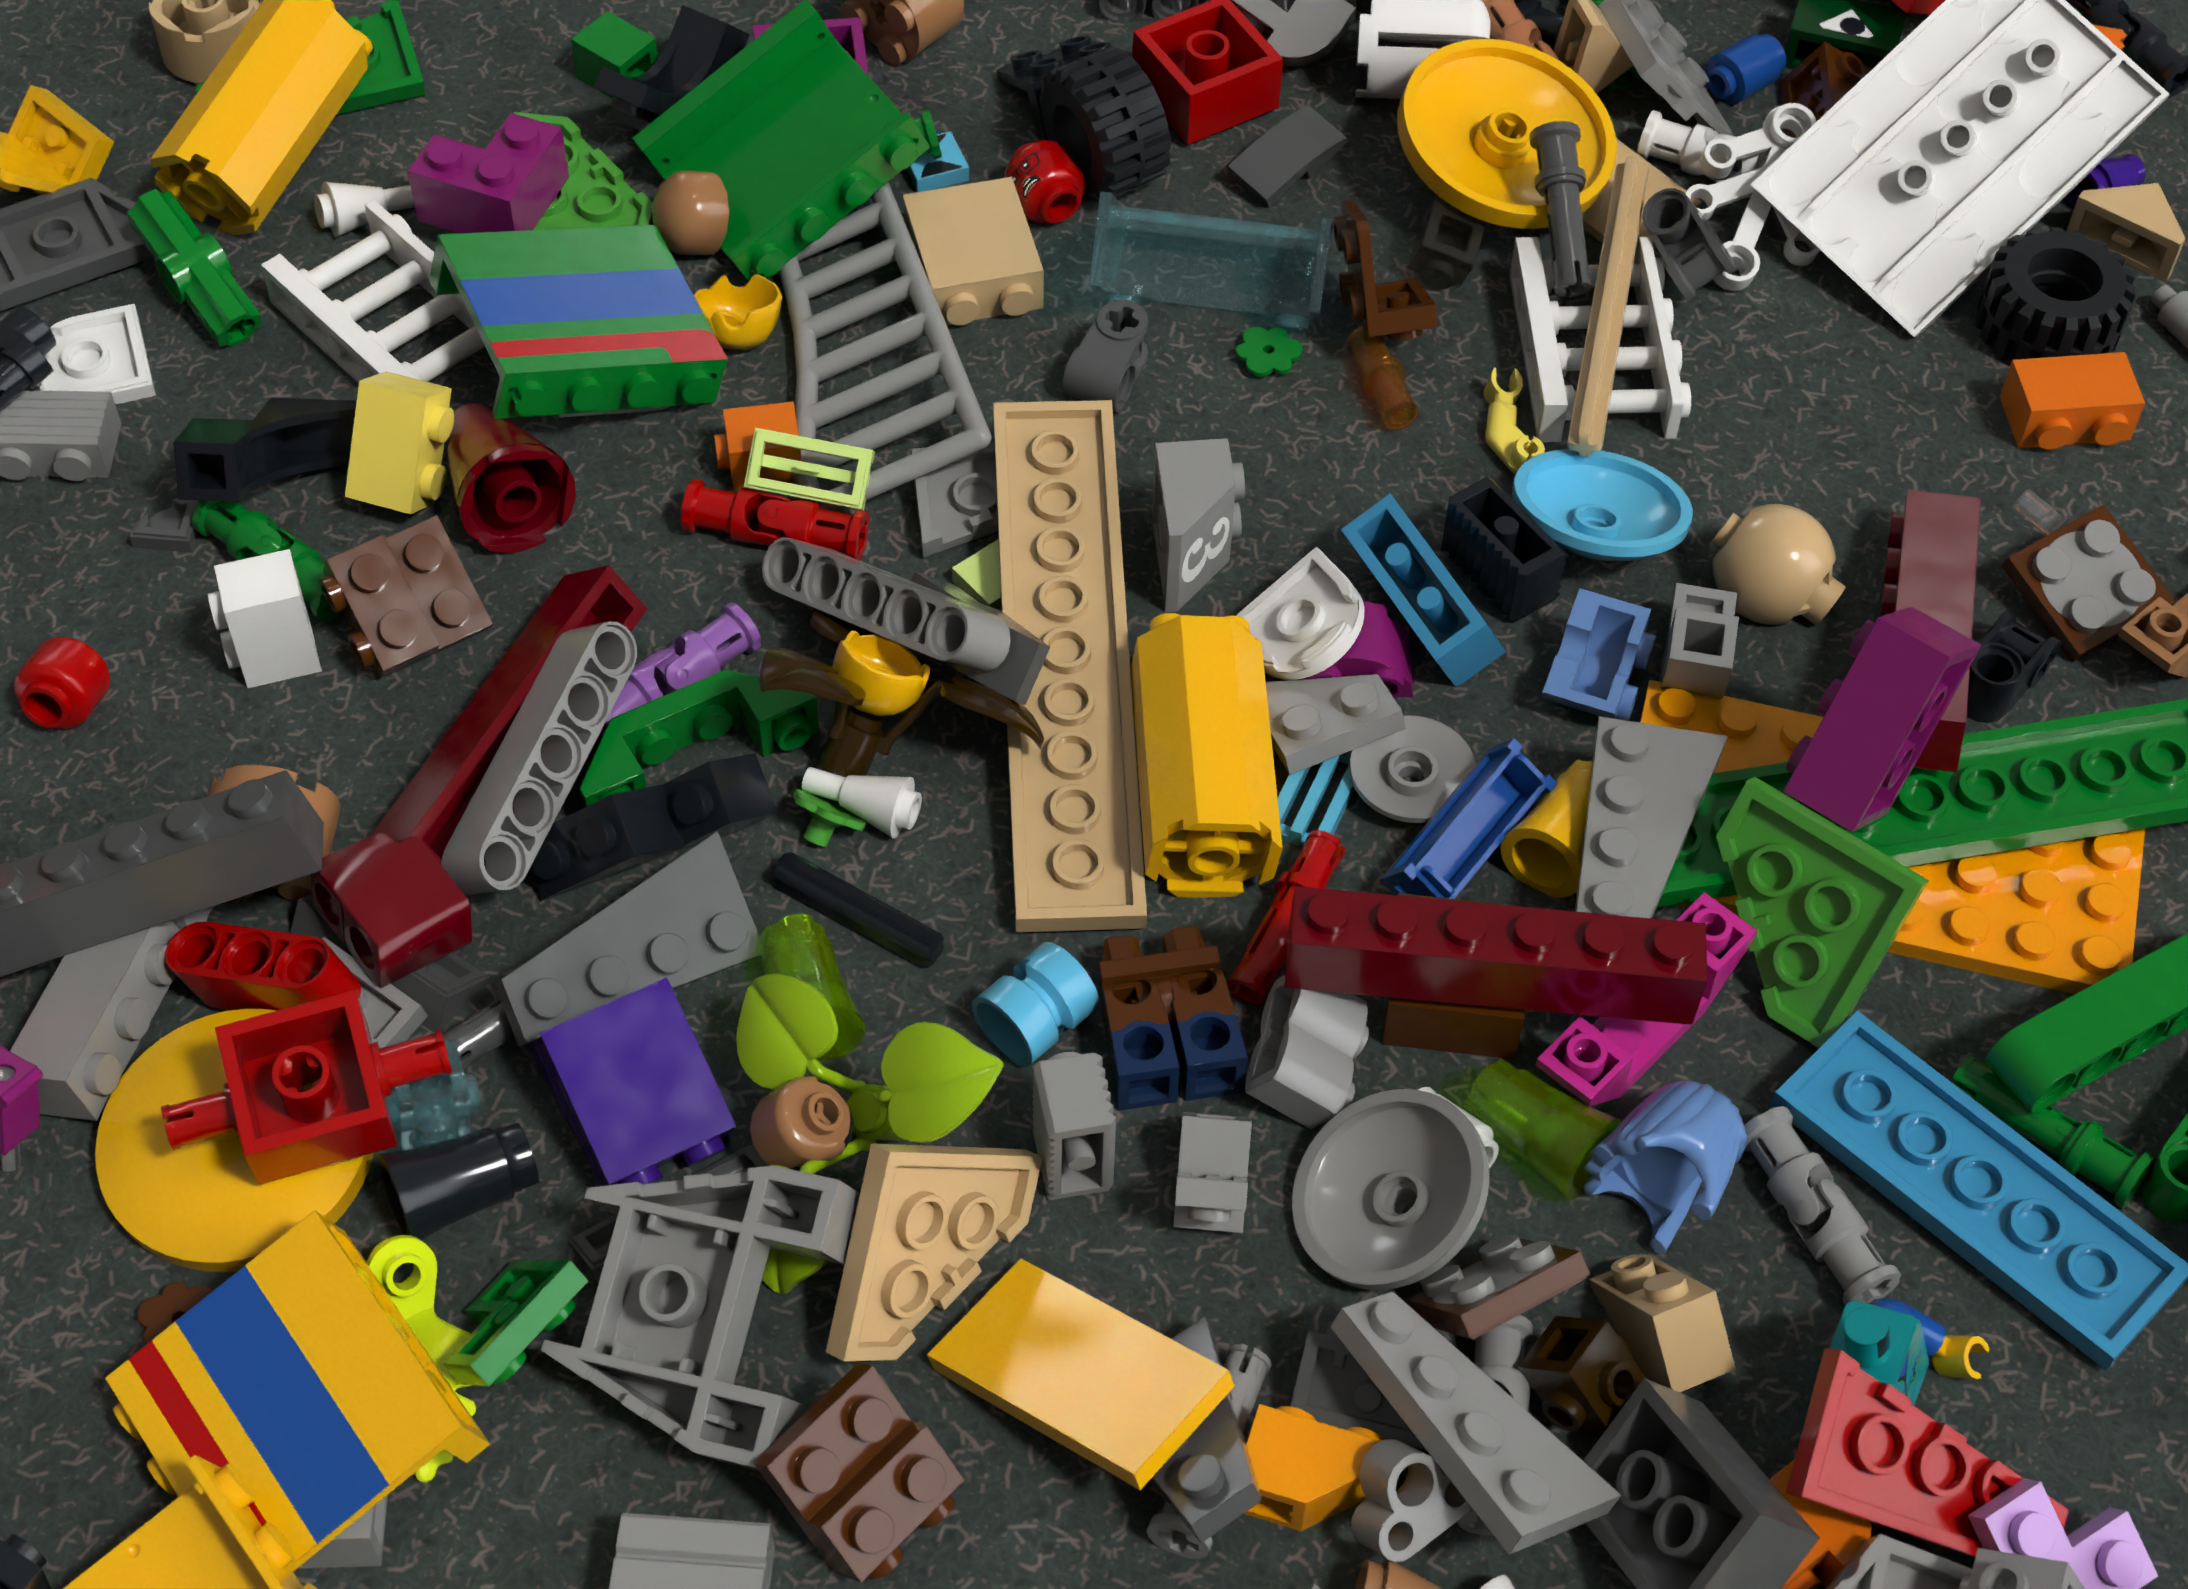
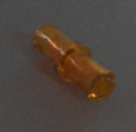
M1363 327L1357 328L1348 337L1347 346L1361 371L1359 382L1364 393L1369 397H1373L1381 413L1382 421L1388 429L1400 430L1408 427L1418 417L1419 410L1404 383L1406 373L1401 361L1391 356L1384 342L1383 335L1369 337Z

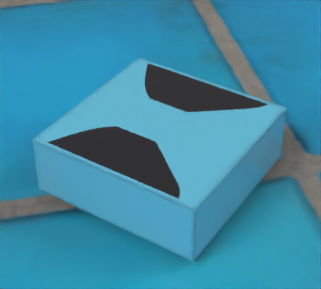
M951 131L937 134L942 153L941 158L934 159L931 155L917 158L911 166L906 168L916 192L934 190L969 181V166Z

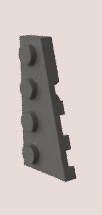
M716 831L495 983V987L518 1046L521 1047L537 1041L540 1032L667 977L672 989L757 958L766 952L719 833Z

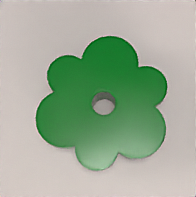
M1251 327L1243 333V343L1237 346L1236 357L1246 362L1247 371L1254 376L1265 377L1272 372L1283 375L1291 371L1292 362L1301 358L1303 348L1299 341L1288 338V333L1283 328L1274 327L1267 331L1262 327Z

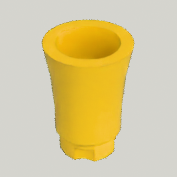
M1578 759L1570 765L1566 772L1557 777L1555 780L1557 784L1552 791L1546 793L1527 817L1505 835L1501 842L1500 850L1503 862L1513 877L1553 898H1564L1577 892L1592 761H1581Z

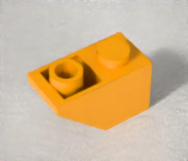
M1259 1404L1246 1446L1262 1501L1244 1514L1303 1531L1361 1503L1366 1499L1359 1479L1360 1465L1365 1454L1373 1445L1385 1440L1384 1437L1366 1428L1351 1427L1345 1430L1318 1422L1310 1413L1296 1407L1281 1406L1275 1409Z

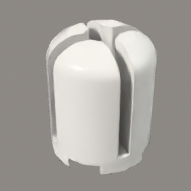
M1371 0L1370 14H1360L1357 66L1367 67L1366 90L1356 89L1355 98L1401 99L1416 67L1426 57L1439 49L1378 46V42L1450 45L1465 40L1490 39V17L1482 0Z

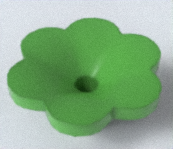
M795 789L792 796L795 799L794 802L805 808L812 817L803 836L808 841L822 847H827L835 827L847 826L860 831L864 830L866 822L838 803L828 798Z

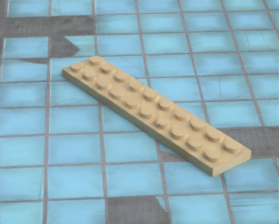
M1112 400L993 403L1001 608L1003 613L1050 646L1027 703L1024 705L1032 713L1043 733L1044 742L1041 749L1032 738L1007 724L1016 932L1146 929L1147 906Z

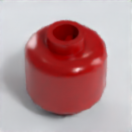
M53 637L42 642L17 673L14 681V692L22 711L31 721L45 728L70 730L84 724L109 691L111 675L104 659L85 642L71 637Z

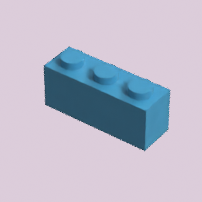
M1391 493L1341 529L1455 687L1466 682L1507 652Z

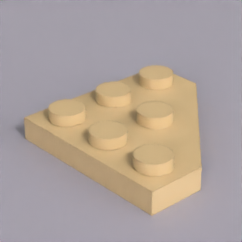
M871 1144L826 1353L842 1361L897 1360L916 1341L912 1330L935 1306L945 1310L982 1272L977 1262L1000 1239L1010 1243L1028 1224L1043 1157L1025 1149Z

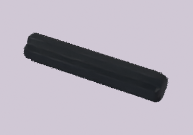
M793 852L784 853L772 869V883L775 887L922 968H930L943 951L944 937L940 932Z

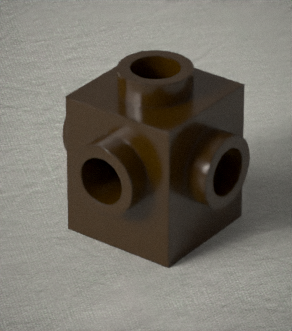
M1566 1316L1554 1317L1518 1366L1541 1400L1542 1410L1546 1417L1553 1424L1568 1432L1585 1431L1603 1434L1643 1379L1646 1378L1632 1358L1631 1348L1622 1337L1615 1333L1608 1321Z

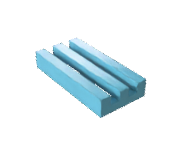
M1352 750L1322 762L1291 827L1285 825L1284 822L1311 767L1288 775L1278 796L1283 841L1300 847L1303 846L1309 834L1306 830L1339 761L1349 765ZM1349 766L1318 830L1334 835L1355 791L1350 777Z

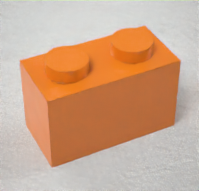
M2125 352L2012 360L2000 394V400L2018 448L2041 447L2053 450L2071 444L2098 443L2108 446L2121 441L2131 440L2145 406L2144 398Z

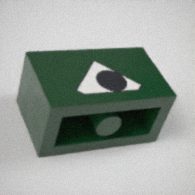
M1799 0L1785 50V68L1794 70L1820 45L1827 42L1843 53H1853L1865 66L1873 69L1899 45L1907 13L1902 9L1861 0Z

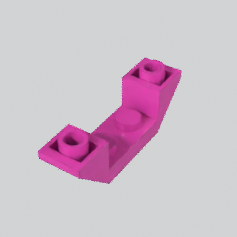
M1705 892L1676 920L1706 923L1707 984L1693 1024L1707 1011L1755 939L1758 931ZM1579 1016L1537 1058L1536 1066L1586 1105L1593 1106L1621 1098L1692 1025L1599 1017L1591 1025Z

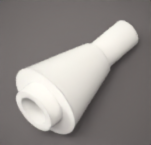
M323 182L321 194L314 196V207L318 223L321 228L330 227L334 237L337 238L368 223L364 204L373 199L388 212L415 207L411 187L408 185L382 189L381 187Z
M809 767L802 781L803 791L838 801L840 806L892 838H896L902 828L910 830L914 826L921 808L922 795L914 791L915 782L913 777L848 775L843 777Z

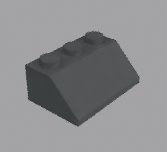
M1646 1378L1643 1379L1583 1460L1621 1494V1497L1608 1514L1586 1522V1525L1636 1589H1781L1820 1538L1702 1402Z

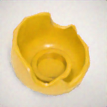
M756 274L742 287L732 285L727 276L723 275L709 289H700L694 294L721 347L730 350H748L758 347L771 335L777 324L782 303V295L778 286L767 278Z
M856 631L849 632L844 641H840L833 660V668L838 672L839 676L858 684L866 693L862 705L854 707L875 716L895 715L914 705L923 693L930 674L929 665H921L917 657L904 645L876 634L860 636Z

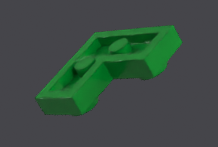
M513 1260L465 1310L479 1326L444 1361L443 1365L463 1385L489 1387L491 1384L498 1385L503 1383L523 1365L527 1357L523 1350L541 1331L548 1332L556 1328L572 1313L576 1306V1302L572 1298L583 1288L588 1280L571 1260Z

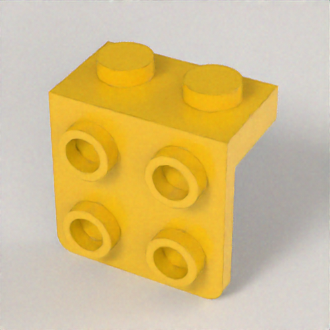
M30 85L9 132H0V187L13 192H19L21 187H26L42 195L48 192L53 193L60 188L89 178L97 181L114 141L48 89Z

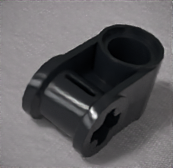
M2005 610L1979 643L1982 646L1970 665L1967 718L1983 723H1991L2003 718L2029 687L2033 688L2045 675L2054 662L2061 648L2062 641L2054 636L2045 639L2016 622L2017 616L2015 613Z

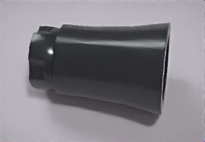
M519 1123L504 1128L499 1127L494 1130L486 1127L457 1138L418 1148L382 1153L377 1156L385 1193L402 1235L414 1236L420 1240L476 1212L514 1198V1193L539 1183L536 1162L528 1139Z

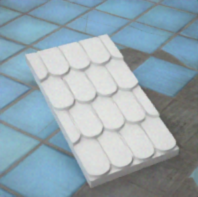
M1945 0L1750 185L1916 338L1979 277L1981 278L1991 268L1995 254L2000 246H2006L2008 239L2016 234L2024 236L2027 230H2030L2051 208L2056 206L2169 97V93L2065 0Z

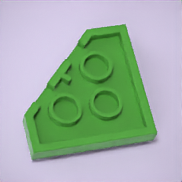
M514 112L517 115L561 127L569 178L533 230L653 225V202L642 191L636 193L624 181L623 172L599 148L593 150L581 138L580 129L568 117Z
M1754 776L1746 781L1716 835L1723 862L1728 861L1738 896V899L1735 900L1738 915L1742 920L1758 930L1748 950L1749 952L1754 951L1764 986L1760 991L1767 1015L1820 1048L1848 1020L1929 880Z

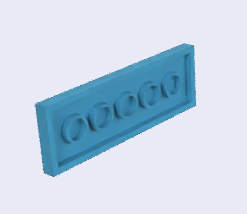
M1858 1010L1773 1096L1770 1104L1771 1107H1787L1793 1115L1792 1123L2106 1371L2188 1279L2187 1262Z

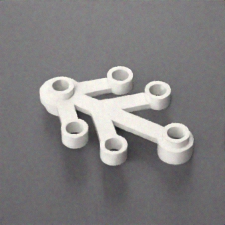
M1787 103L1778 106L1768 113L1763 122L1762 129L1729 140L1722 138L1713 139L1707 143L1700 156V166L1706 174L1712 177H1723L1730 172L1736 160L1769 151L1763 167L1709 186L1695 184L1686 192L1690 200L1692 198H1700L1706 202L1708 208H1697L1706 220L1712 216L1715 208L1750 197L1733 240L1723 244L1740 272V276H1735L1724 271L1713 280L1723 289L1730 291L1742 290L1752 282L1758 272L1760 258L1754 247L1771 206L1788 238L1784 244L1783 251L1790 263L1797 266L1809 265L1820 251L1813 242L1750 185L1816 123L1815 116L1804 105ZM1781 129L1793 131L1796 138L1785 135ZM1717 152L1722 154L1727 162L1717 163L1711 158L1710 153ZM1803 241L1807 243L1811 251L1801 252L1796 248L1794 242Z

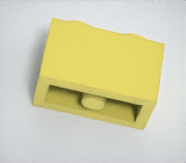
M387 371L359 381L345 497L407 514H413L435 503L441 496L446 483V468L442 465L444 443L449 438L454 424V411L449 407L452 388Z

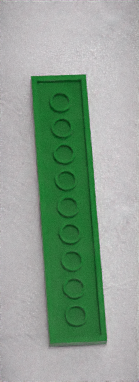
M2188 699L1964 734L1957 773L1913 767L1888 814L1854 832L1783 792L1793 774L1786 770L1787 762L1714 773L1700 808L1696 812L1679 857L1675 861L1657 908L1695 902L1704 892L1713 899L1737 895L1728 861L1723 862L1716 835L1746 781L1754 776L1906 867L2188 821Z

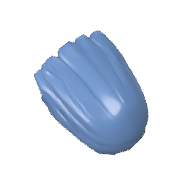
M1682 1080L1662 1086L1633 1109L1601 1143L1590 1151L1592 1157L1583 1169L1591 1177L1588 1178L1583 1187L1584 1192L1588 1195L1604 1192L1617 1194L1630 1199L1642 1208L1652 1227V1237L1649 1246L1654 1252L1665 1254L1689 1208L1702 1221L1709 1220L1715 1213L1732 1175L1734 1165L1741 1159L1747 1144V1133L1739 1114V1109L1725 1094L1716 1091L1708 1084ZM1703 1181L1704 1187L1694 1200L1695 1195Z

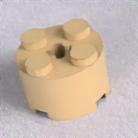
M153 0L152 3L149 2L150 16L166 67L177 77L194 82L195 85L205 82L260 6L261 1Z

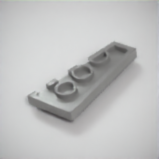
M1393 1291L1344 1307L1338 1313L1330 1326L1509 1555L1608 1514L1621 1497L1620 1493Z

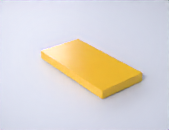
M1022 1258L927 1354L933 1369L939 1374L1139 1490L1147 1484L1235 1387L1228 1369Z

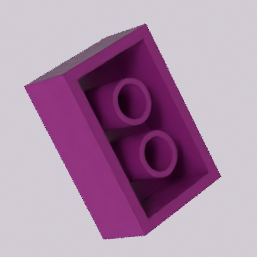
M1914 607L1878 617L1875 623L1871 620L1866 621L1849 648L1848 654L1854 657L1855 661L1844 681L1836 678L1830 684L1818 705L1817 713L1824 716L1813 738L1807 735L1804 736L1788 759L1786 770L1793 774L1783 792L1851 832L1887 815L1982 645Z

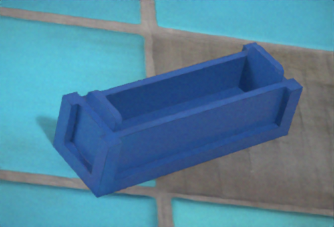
M1515 738L1489 748L1381 877L1380 881L1394 895L1404 893L1455 899L1539 796L1551 792L1557 782L1550 774L1544 776L1520 752L1523 746Z

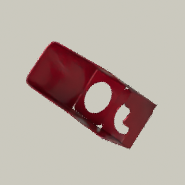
M387 833L376 834L322 857V870L311 874L314 908L342 943L347 946L349 952L373 982L380 988L472 943V919L469 901L419 837L411 836L401 842H395Z

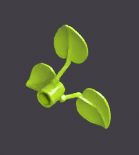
M767 974L754 979L752 985L746 991L737 1027L736 1043L740 1064L751 1080L761 1087L776 1090L796 1077H804L808 1069L813 1076L829 1081L832 1085L848 1091L851 1095L847 1103L851 1109L853 1119L852 1131L857 1135L856 1139L849 1142L843 1153L831 1161L811 1160L804 1163L800 1171L810 1174H816L818 1171L860 1151L869 1152L871 1144H875L876 1140L894 1142L907 1140L910 1142L927 1143L946 1136L963 1123L981 1104L997 1080L1004 1065L998 1057L979 1048L954 1029L938 1023L920 1022L909 1025L897 1033L886 1048L881 1063V1073L887 1086L866 1085L864 1081L848 1078L826 1068L817 1060V1058L826 1054L834 1046L838 1036L836 1016L830 1003L823 994L807 982L781 974ZM773 1165V1166H778V1167H782V1168H787V1167L782 1166V1165ZM770 1249L762 1280L774 1292L788 1294L798 1283L819 1271L828 1261Z

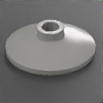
M1405 715L1403 718L1406 729L1352 750L1349 762L1350 777L1358 795L1375 811L1398 821L1425 823L1431 819L1476 765V761L1466 741L1447 725L1426 717ZM1412 776L1417 778L1419 782L1407 781L1402 777Z

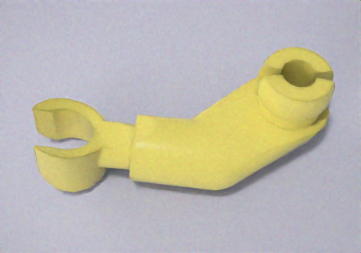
M1494 367L1484 388V397L1490 404L1485 440L1491 450L1516 475V472L1524 462L1536 455L1545 453V447L1539 438L1533 436L1530 441L1528 435L1525 436L1516 427L1517 407L1513 404L1522 390L1523 380L1521 374L1514 368L1509 381L1510 392H1506L1497 384L1496 367Z

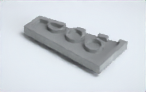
M1599 716L1594 741L1575 912L1653 918L1669 875L1685 843L1689 828L1696 812L1700 808L1710 779L1723 754L1728 736Z

